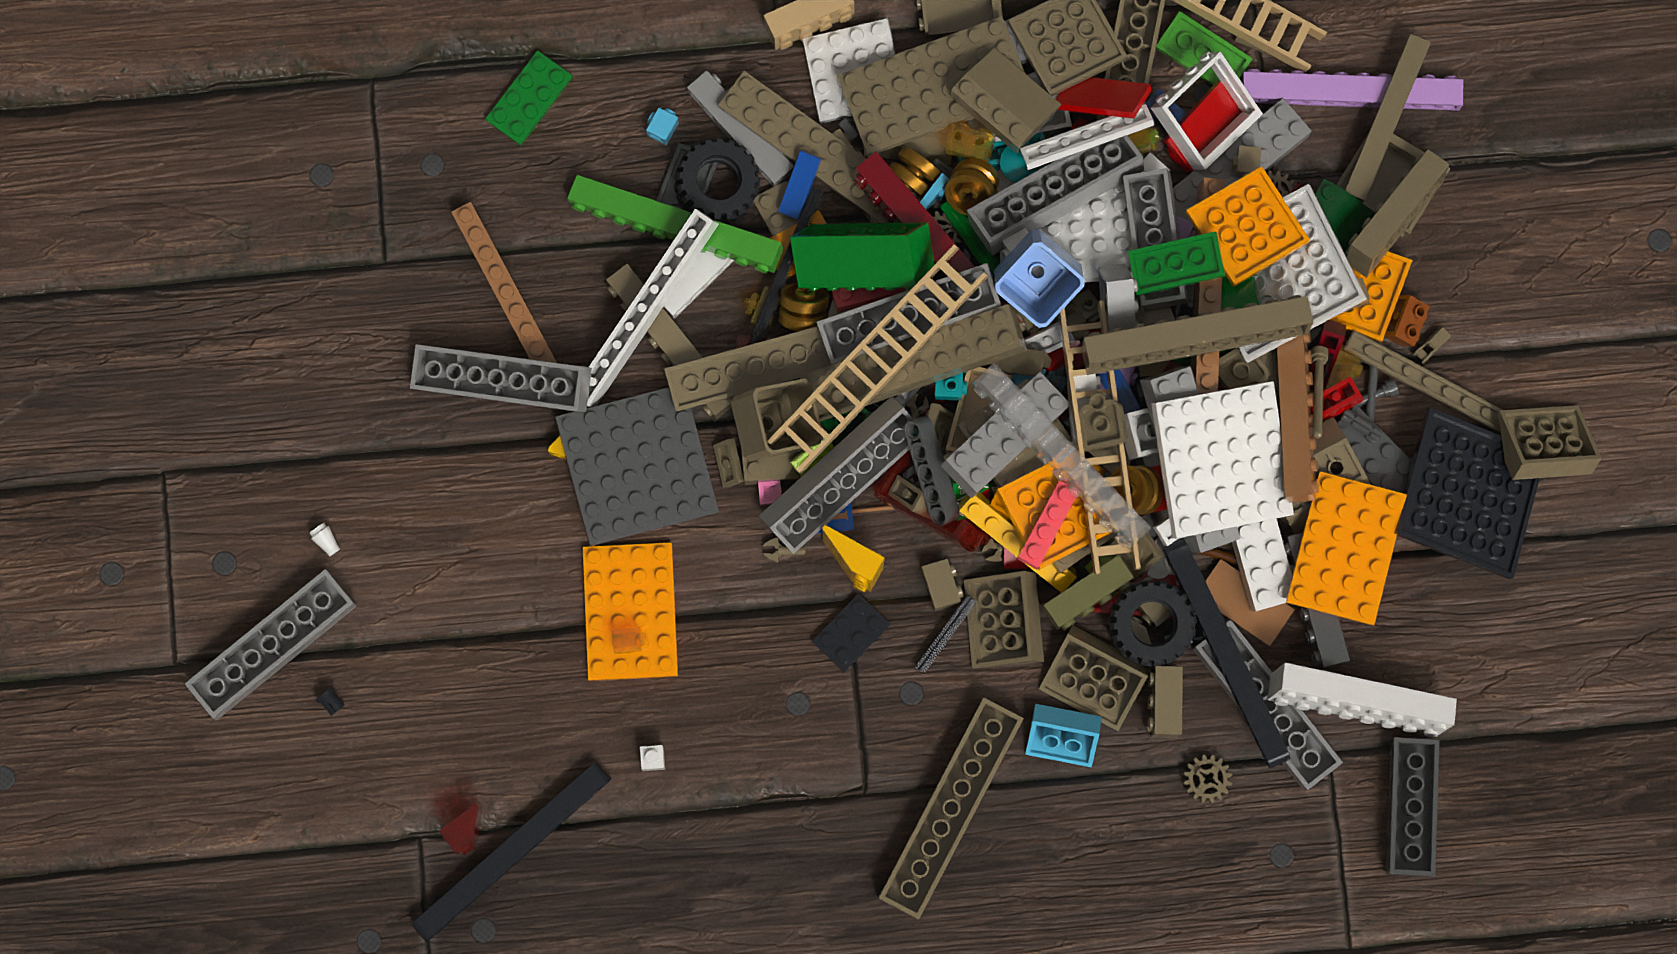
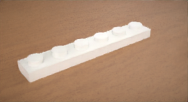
M1144 104L1134 119L1110 116L1020 148V151L1029 170L1154 126V122L1147 105Z

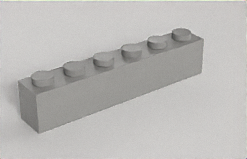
M705 71L687 87L688 94L729 139L736 141V146L740 147L743 145L746 148L745 152L748 155L752 154L754 165H758L759 172L773 187L783 182L792 174L794 162L718 107V104L728 93L729 89L725 91L720 85L722 84L721 80L714 73L711 75L708 71Z

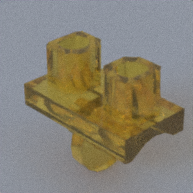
M767 286L764 287L759 302H756L759 296L756 293H752L750 299L743 298L742 303L747 306L746 314L751 315L752 310L755 309L750 322L753 328L756 322H758L757 319L763 304H765L767 294H769L768 292L771 289ZM776 300V301H778V303L775 302L777 305H774V306H776V308L773 307L774 309H776V310L778 309V306H779V304H780V300ZM771 316L772 318L769 317L771 320H768L770 323L767 322L769 326L766 325L768 328H770L774 316Z

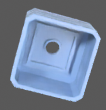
M1031 229L994 270L996 292L1038 328L1047 327L1084 287L1081 264L1040 229ZM1041 266L1044 268V272L1040 276H1035L1031 273L1032 268Z

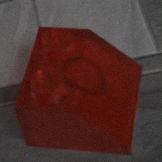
M477 804L471 806L439 830L452 850L458 855L461 853L466 855L475 848L474 844L478 841L482 809Z

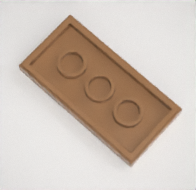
M1221 559L1205 581L1221 614L1268 647H1270L1295 610L1286 603L1266 609L1251 611L1241 573Z

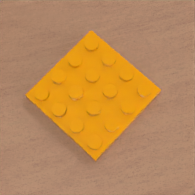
M1262 166L1192 206L1185 212L1200 235L1217 232L1225 275L1233 287L1310 242L1309 237Z
M1387 252L1367 278L1352 268L1357 279L1363 278L1370 296L1369 303L1343 312L1329 320L1345 324L1346 330L1349 332L1354 330L1369 339L1382 343L1412 260Z
M1075 450L996 490L1024 544L1059 480L1079 491L1038 570L1089 545L1078 456ZM1089 489L1091 502L1102 501L1096 489ZM1107 510L1092 512L1094 525L1113 522ZM1112 532L1095 534L1096 541Z

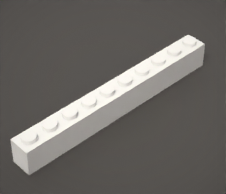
M697 209L693 211L590 364L589 368H592L587 406L595 407L598 405L719 225V223Z

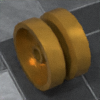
M904 146L898 154L902 164L892 162L889 167L911 192H914L923 199L930 189L926 182L934 184L942 173L920 154Z
M969 158L959 162L946 184L945 196L947 202L959 213L968 215V209L997 193L1000 182L998 173L992 165L977 158Z
M798 283L783 287L780 300L782 306L779 311L780 324L794 331H803L817 327L818 321L827 319L828 291L824 288L814 291L808 288H798Z
M1127 465L1133 515H1145L1154 512L1160 506L1164 497L1163 479L1152 467ZM1120 467L1113 471L1110 477L1121 476ZM1122 485L1106 487L1107 500L1124 498ZM1125 508L1114 509L1118 513L1126 515Z

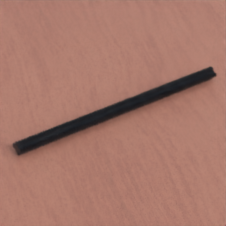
M811 189L809 198H807L792 235L809 226L808 224H811L809 221L812 222L810 219H813L811 216L814 217L812 214L816 212L814 209H817L815 206L819 204L817 201L820 202L818 200L821 199L819 196L822 197L820 194H824L821 192L822 190ZM791 241L788 244L789 246H787L785 256H783L775 279L772 282L773 284L770 287L771 289L768 292L769 294H767V299H765V304H763L757 319L758 322H756L746 346L759 343L760 340L763 341L761 338H764L762 335L766 333L764 330L767 331L765 329L768 328L766 325L769 326L767 322L770 323L768 320H771L769 317L772 318L770 315L774 313L772 311L775 310L773 307L776 308L774 306L777 305L775 302L778 303L776 300H780L777 298H780L779 295L781 294L779 292L784 287L783 285H786L784 282L787 283L785 279L788 280L786 277H789L787 274L790 275L788 272L792 270L790 268L793 267L791 264L794 265L792 263L794 258Z

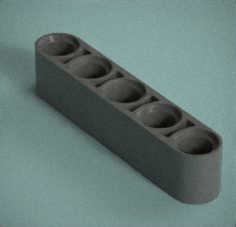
M927 416L911 420L905 424V436L930 518L936 526H943L957 520L960 514L950 477L941 467L944 463V458L932 420Z

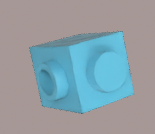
M658 108L656 113L652 112L647 121V124H649L646 129L647 136L667 145L679 124L678 117H676L677 114L668 108L664 110Z

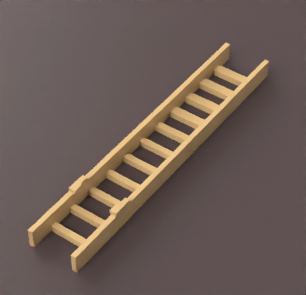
M1172 0L1304 73L1310 69L1311 64L1296 56L1306 35L1309 34L1321 40L1327 33L1270 0H1241L1231 20L1219 14L1226 0H1218L1213 10L1200 4L1201 0ZM1251 2L1261 9L1249 31L1239 24ZM1271 13L1280 19L1270 40L1267 41L1258 35L1268 14ZM1289 23L1299 30L1287 52L1278 47V44Z
M955 244L767 441L770 445H773L786 432L802 447L809 456L796 469L799 473H802L988 278L983 272L970 285L947 263L959 250ZM940 269L964 291L963 295L956 302L931 279ZM924 286L949 308L941 318L916 296ZM908 302L933 324L925 334L917 329L900 312ZM893 318L918 341L908 352L884 330ZM878 334L903 357L892 369L868 347V344ZM863 350L887 372L877 385L852 363ZM847 367L872 389L861 402L836 379ZM831 383L856 405L846 418L821 396ZM816 400L841 422L830 434L806 413L812 408V404ZM800 416L825 438L814 451L790 428Z
M1104 300L1097 303L1100 322L1067 326L1065 308L1058 314L1094 575L1100 574L1098 556L1131 552L1134 570L1141 568L1124 444L1117 445L1118 455L1085 459L1077 399L1091 397L1099 391L1110 395L1111 400L1118 401L1114 371L1103 372L1107 373L1109 389L1076 393L1074 377L1086 375V370H1073V354L1082 353V347L1070 348L1068 332L1101 328L1102 334L1108 333ZM1119 462L1121 476L1088 480L1086 466ZM1122 485L1124 498L1091 502L1089 489ZM1119 508L1126 509L1127 521L1094 525L1092 512ZM1129 531L1130 543L1097 547L1095 534Z

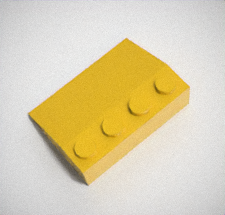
M824 525L822 529L823 542L850 581L853 582V587L862 592L866 590L871 592L883 570L885 557Z

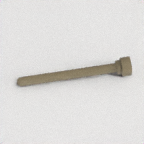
M1315 346L1310 350L1312 362L1315 365L1313 435L1315 438H1321L1323 426L1324 365L1328 361V349L1323 346Z

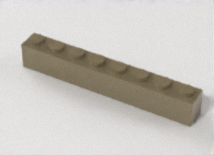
M628 264L606 279L609 285L607 290L614 298L619 297L623 302L620 306L625 312L644 286ZM662 308L647 330L650 336L647 340L654 349L660 348L663 352L661 357L668 366L671 364L676 366L703 358ZM734 396L706 403L702 408L709 417L713 415L717 420L732 408L731 401Z

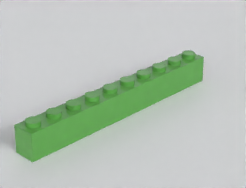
M579 175L576 176L567 198L572 208L576 211L584 212L586 210L592 212V215L597 218L604 219L607 217L618 225L624 226L628 224L636 231L644 233L646 230L652 232L657 238L665 239L667 237L673 239V241L692 214L691 212ZM716 221L719 225L701 250L702 253L709 251L720 259L726 260V258H730L738 265L747 266L748 264L754 266L757 271L767 273L768 271L775 272L784 250L781 242Z

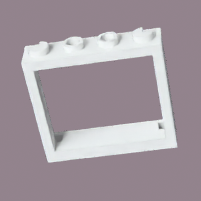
M1221 52L1204 53L1199 58L1200 61L1196 65L1189 67L1185 71V76L1173 82L1170 86L1171 89L1167 93L1160 95L1156 99V103L1151 107V110L1193 170H1206L1263 114ZM1211 67L1242 113L1199 153L1168 107Z

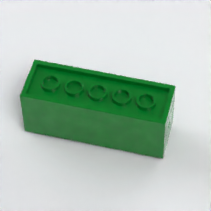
M928 222L810 224L790 237L798 288H808L812 291L820 288H827L828 291L839 288H846L848 291L859 288L875 290L879 287H885V290H895L898 287H905V290H911L935 265Z

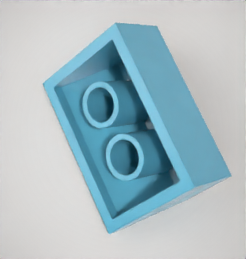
M1035 704L1025 755L1092 767L1100 734L1101 716Z

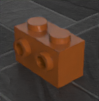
M1399 295L1384 337L1400 346L1415 347L1423 323L1427 319L1430 306L1411 295Z

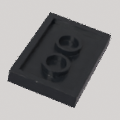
M858 593L812 640V643L844 673L891 624Z

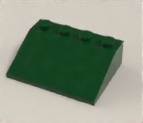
M1323 179L1315 196L1347 258L1345 252L1350 246L1348 244L1355 233L1358 235L1363 230L1361 227L1368 217L1372 219L1376 213L1341 187Z

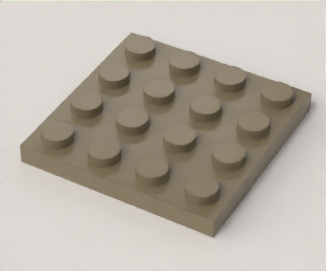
M1048 0L1008 20V25L1042 86L1051 96L1127 60L1128 57L1096 0Z

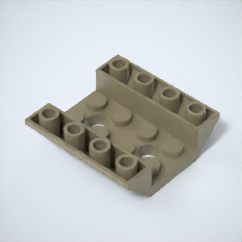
M1334 417L1324 421L1321 438H1316L1317 449L1313 450V456L1317 458L1318 471H1314L1315 479H1317L1318 472H1324L1371 485ZM1337 461L1342 464L1343 469L1339 474L1331 472L1330 466L1333 462ZM1311 501L1293 502L1294 515L1285 516L1294 535L1303 533Z

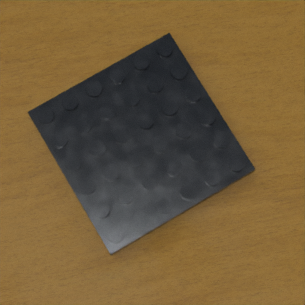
M1428 408L1426 409L1404 494H1407L1394 534L1501 577L1513 579L1540 478L1512 480L1505 463L1502 437L1436 409Z

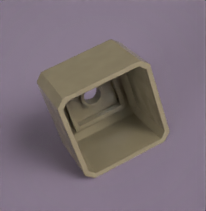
M804 378L759 387L733 397L731 406L744 458L748 461H754L803 450L786 432L773 445H770L767 441L813 394L811 383ZM814 402L812 408L806 413L821 426L816 403ZM802 416L790 427L809 447L821 444L824 438ZM763 418L769 422L768 430L763 427Z

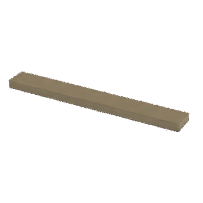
M1412 34L1408 38L1345 189L1349 194L1363 202L1366 200L1431 42Z
M1354 330L1352 331L1342 351L1498 434L1501 432L1498 412L1502 410L1501 408Z

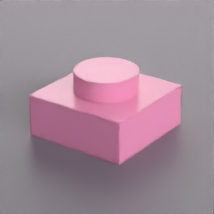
M780 481L758 482L760 506L771 505L782 495Z

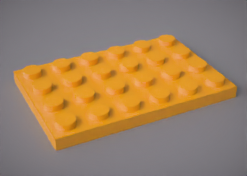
M1318 472L1319 493H1316V500L1311 501L1286 603L1374 626L1397 534L1394 533L1407 494Z
M672 543L583 547L588 681L678 677Z

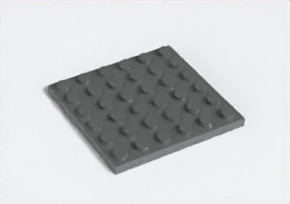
M670 388L587 408L586 412L576 411L555 417L589 546L719 512L692 410L688 408L676 412Z

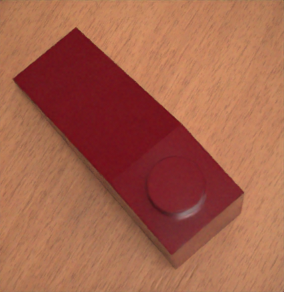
M1331 320L1323 323L1316 345L1328 349V361L1324 365L1323 391L1327 389L1346 332L1345 324ZM1313 362L1312 364H1310L1309 372H1312L1313 375V385H1310V389L1314 390L1315 365L1313 364Z

